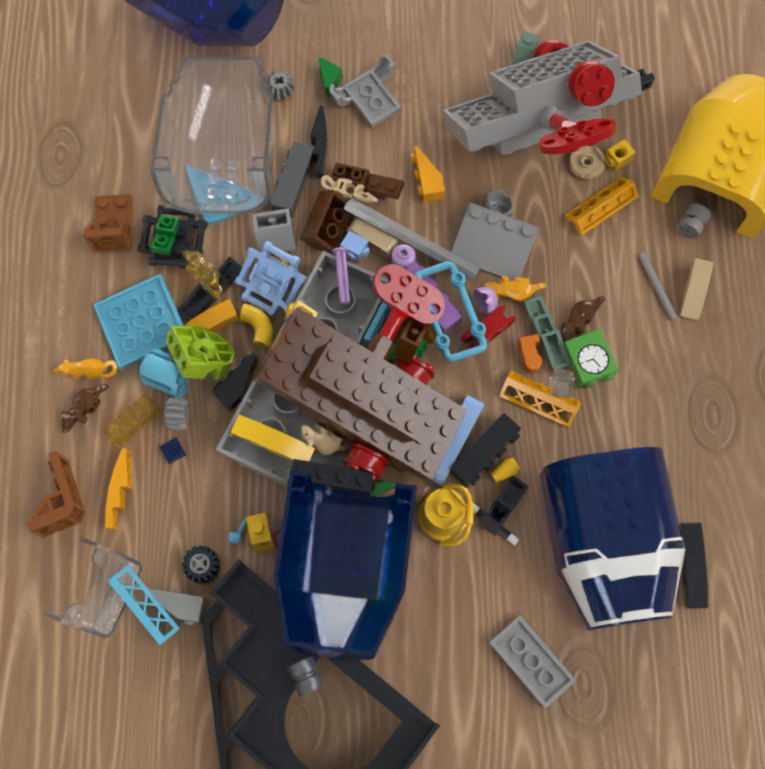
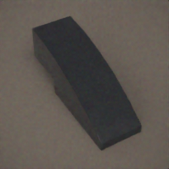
M512 476L478 525L495 536L529 486L517 477Z

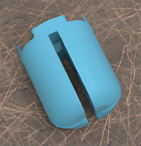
M153 349L142 360L139 377L144 385L173 397L182 398L189 389L186 388L189 378L182 377L170 353L160 349Z

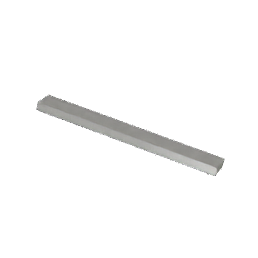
M353 198L344 207L346 211L441 263L453 262L458 272L463 273L470 279H474L480 270L474 264Z

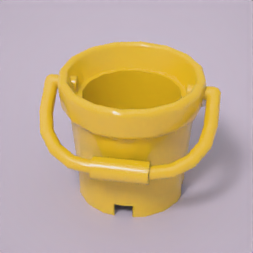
M448 484L443 485L442 489H437L427 495L421 502L417 513L418 523L423 533L432 540L440 541L439 545L441 547L456 546L464 542L474 524V504L469 490L462 485ZM452 489H458L464 492L467 497L468 504H465V501L463 500L461 495ZM464 532V534H463V536H462L461 538H459L458 540L452 541V540L456 539L457 537L461 536V534Z

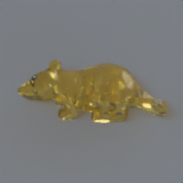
M183 251V257L191 263V266H187L186 269L195 275L194 278L215 298L221 297L223 291L219 285L220 273L218 268L203 258V253Z

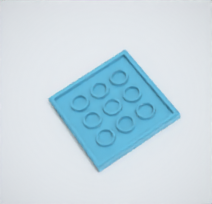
M161 273L93 304L120 370L142 361L153 349L163 351L168 349L165 340L171 325L184 326Z

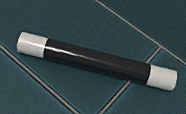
M474 504V514L482 519L486 513ZM503 526L498 531L500 535L514 546L519 541L516 536Z

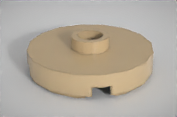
M595 146L581 147L578 151L572 152L569 159V166L574 175L587 180L601 175L606 163L604 153Z

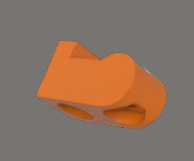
M538 334L520 337L518 341L524 369L530 374L537 373L542 364V359L536 349L540 343Z

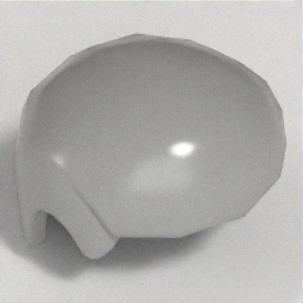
M502 189L491 191L486 200L487 209L506 216L511 214L514 207L512 197L506 196Z

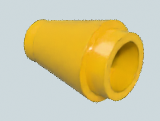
M510 457L509 459L506 458L491 475L498 483L518 474L521 468L515 459Z

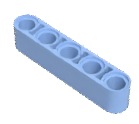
M467 395L462 404V407L467 409V412L431 481L440 486L443 485L485 405L483 402Z

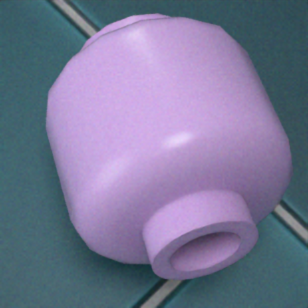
M401 244L392 252V264L406 269L416 262V253L409 245Z

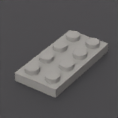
M518 616L489 642L544 709L576 681L521 616Z

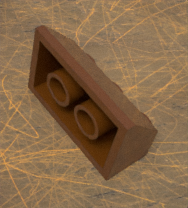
M333 189L319 192L300 239L314 249L336 256L333 254V250L340 247V244L348 234L347 228L355 218L354 214L344 209L348 201Z

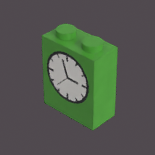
M601 329L565 341L564 346L571 362L570 367L580 388L585 386L586 388H591L597 385L599 381L604 380V382L615 378L619 369Z

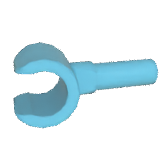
M244 518L237 532H230L228 538L230 543L239 544L241 542L242 533L247 524L246 518Z

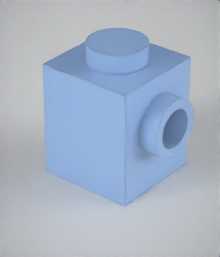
M350 230L340 244V247L348 249L346 258L351 261L356 260L360 263L370 252L369 240Z

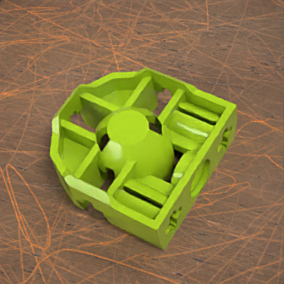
M171 325L165 340L183 378L204 379L208 372H211L213 378L219 380L226 376L233 362L235 352L229 340H224L220 335L209 331L207 327Z

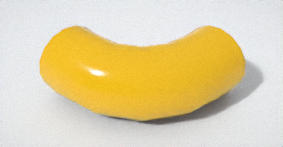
M244 303L240 313V321L248 323L254 328L253 343L262 348H271L273 327L269 317L261 309Z

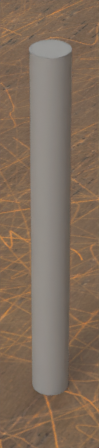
M646 253L639 254L638 256L670 320L676 319L677 315Z

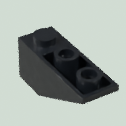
M254 352L251 355L245 356L241 364L237 368H233L228 373V377L223 382H218L212 391L214 396L230 412L242 402L248 391L258 361Z

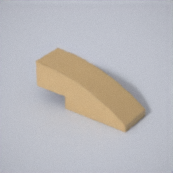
M695 258L691 263L679 317L699 321L714 262Z

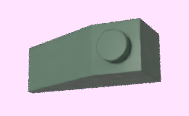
M523 31L511 65L532 59L540 36Z

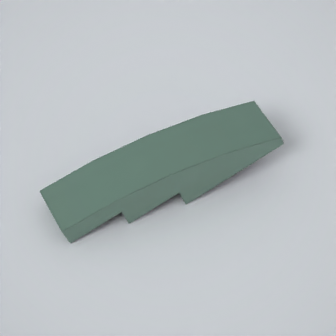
M542 295L524 301L523 304L534 332L539 335L541 348L552 370L555 371L571 365L559 329H556Z

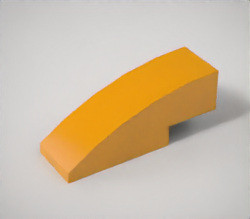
M228 299L199 314L186 323L184 327H207L209 331L217 333L223 330L222 327L238 321L239 318L231 300Z

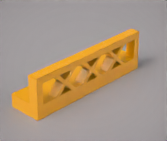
M619 177L564 215L565 219L575 224L578 234L584 235L639 197L635 183L629 179Z
M510 371L499 395L501 398L569 428L581 405V401L513 371ZM508 385L516 388L518 394L511 396L505 393ZM532 395L536 402L529 404L525 402L523 396ZM550 403L553 410L547 412L543 410L541 404ZM565 410L572 413L569 421L561 418L559 412Z

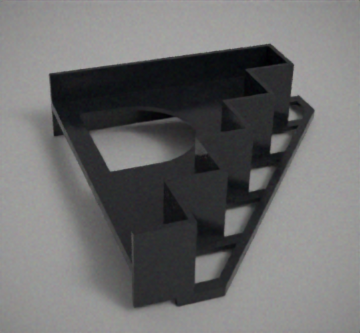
M238 559L209 593L217 601L201 620L220 769H229L227 750L234 742L265 769H309L296 757L288 743L285 731V713L288 702L295 691L294 685L296 684V680L291 679L287 668L312 656L315 663H317L322 655L325 656L402 721L375 758L362 769H409L440 727L438 723L431 720L249 569L242 560ZM226 607L244 622L248 628L216 667L210 624ZM228 671L257 697L225 736L218 682Z

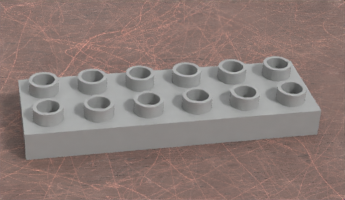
M323 251L296 301L300 300L318 312L315 318L362 346L364 337L382 304V301L373 290L375 273L346 261L350 303L341 304L336 256ZM380 276V281L388 284L389 280ZM252 381L216 451L220 456L289 488L288 480L293 461L251 444L250 441L231 434V430L238 415H242L302 441L301 426L308 425L314 430L316 422L300 414L303 409L259 383Z

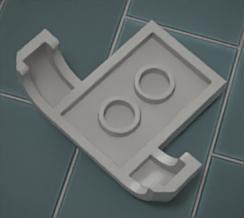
M381 54L377 65L340 88H335L331 84L330 95L340 106L353 103L373 128L401 111V106L384 85L393 75L396 64L389 55Z

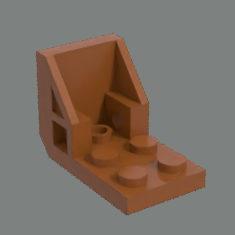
M131 194L95 196V223H90L84 229V239L94 253L132 249L133 197Z
M57 451L49 453L50 460L48 465L51 471L55 473L54 483L59 491L43 498L27 524L29 532L43 538L81 523L86 513L69 460Z

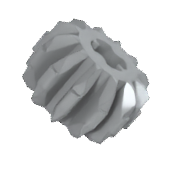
M281 69L279 73L273 71V75H268L267 80H265L266 92L272 99L277 97L278 101L281 98L287 100V95L292 96V91L295 89L294 79L292 76H289L288 72L283 73Z
M174 397L169 398L166 402L164 421L167 428L185 430L188 426L190 406L187 400Z

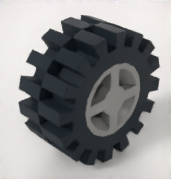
M199 545V547L194 546L191 551L188 550L186 552V556H183L182 570L191 581L207 583V581H212L213 577L218 575L217 571L220 570L219 556L209 547H203L202 545Z

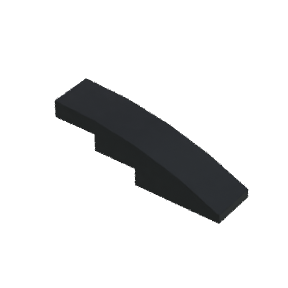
M320 105L310 135L311 144L314 145L313 160L317 162L315 176L319 180L324 176L328 154L327 125L324 108Z
M229 256L218 270L215 269L204 283L200 282L179 307L178 312L189 322L206 311L233 284L236 276H239L242 266Z
M680 523V537L683 538L684 545L680 543V548L685 547L683 585L685 586L686 607L688 609L708 608L707 565L702 523Z

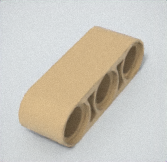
M357 216L346 230L347 233L350 230L369 240V248L388 259L392 256L393 250L400 245V241L397 238Z

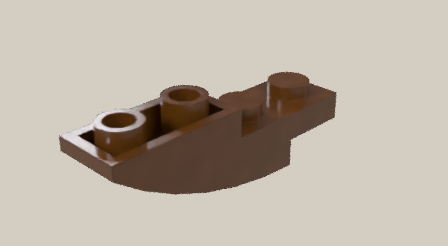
M341 163L335 164L330 175L334 182L339 178L352 180V184L356 187L359 184L364 185V192H369L371 195L384 200V197L399 200L405 185L403 180L371 174L369 169Z

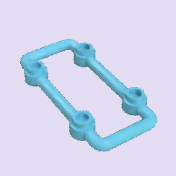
M447 261L419 270L415 275L422 278L450 269L452 274L450 283L452 287L458 289L472 324L470 334L473 338L478 339L480 344L479 346L451 355L449 351V337L442 333L438 320L431 323L436 336L435 348L442 351L445 360L456 362L482 353L487 349V341L484 336L486 327L477 319L464 286L466 281L465 275L458 272L453 262ZM431 305L429 310L434 312L433 307Z

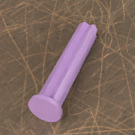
M344 247L335 248L333 254L336 255L340 303L349 304L350 294L346 262L348 249Z

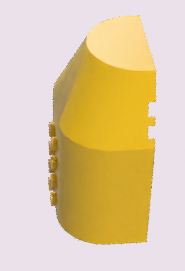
M739 74L728 77L691 107L652 192V198L668 204L676 188L691 185L730 199L742 206L747 214L736 232L754 239L765 224L764 77L751 74Z

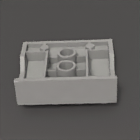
M470 203L454 243L452 253L479 267L481 271L500 278L507 276L510 281H514L515 277L522 276L540 228Z

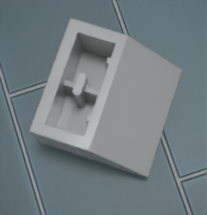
M289 208L252 214L259 252L262 253L266 241L273 243V246L286 253L296 251Z

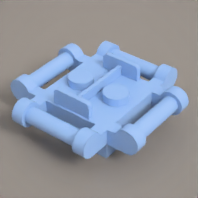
M266 241L262 253L253 248H248L246 260L239 276H236L234 282L246 287L245 292L241 296L242 302L250 303L274 318L280 306L286 310L290 303L295 302L302 284L306 282L307 277L297 270L301 260L300 257L292 256L273 246V243ZM270 253H272V254H274V255H276V256L282 258L283 260L289 262V263H290V266L287 265V264H285V263H283V262H281L280 260H278V259H276V258L270 256ZM254 258L259 259L258 263L254 265L249 279L246 280V276L249 272V269L253 263ZM294 279H295L296 281H295V283H294V285H293V288H292V290H291V292H290V294H289V297H288L287 301H285V299H286V297H287V295H288V293H289V290H290V288H291V286H292V284H293V281H294ZM255 292L272 301L273 305L269 306L252 297V293Z

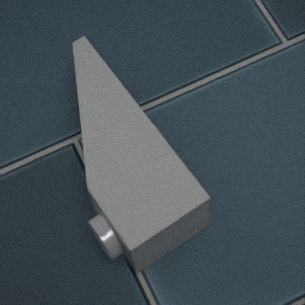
M148 588L162 607L176 618L183 620L184 625L195 626L196 623L202 624L201 618L204 615L207 599Z

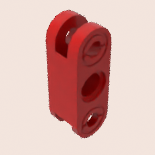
M505 305L500 306L480 321L486 327L484 336L487 344L516 321L514 316L508 319L503 314L507 309ZM470 329L461 337L464 344L473 339ZM478 339L469 347V349L480 345Z

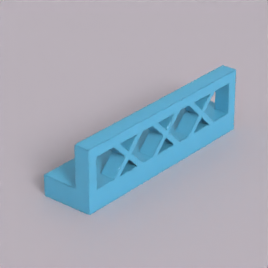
M129 564L108 579L110 585L159 645L180 629ZM126 571L133 577L132 586L125 585L119 578ZM134 589H140L146 593L145 602L138 601L134 597ZM147 605H153L159 609L158 618L151 617L146 612ZM159 622H169L173 629L164 634L159 628Z

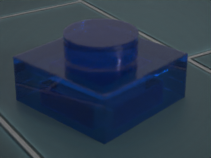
M177 437L159 447L169 465L186 456Z

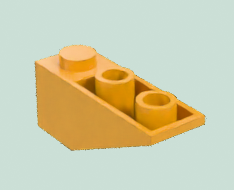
M414 146V153L411 154L412 164H416L417 168L414 170L415 179L419 180L420 184L417 186L419 197L422 196L423 203L444 200L445 187L442 174L417 146Z

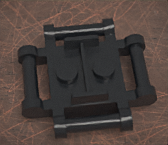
M158 205L157 217L143 216L142 222L144 224L141 242L138 244L137 251L151 254L149 256L150 266L169 265L187 269L191 257H203L204 251L202 246L208 222L202 219L195 221V207L186 209ZM161 214L188 216V220L179 219L170 255L151 252V246H148L151 225H154L153 241L156 235L155 227ZM198 229L195 248H193L195 230Z

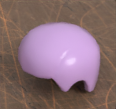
M479 287L474 289V303L481 305L479 312L485 313L488 316L497 309L498 299L496 292L492 288Z

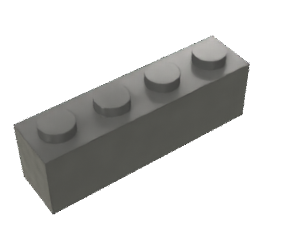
M293 142L292 147L288 148L287 161L282 164L281 177L276 180L275 193L270 196L269 204L272 211L289 208L290 216L293 218L314 161L312 154L314 147Z

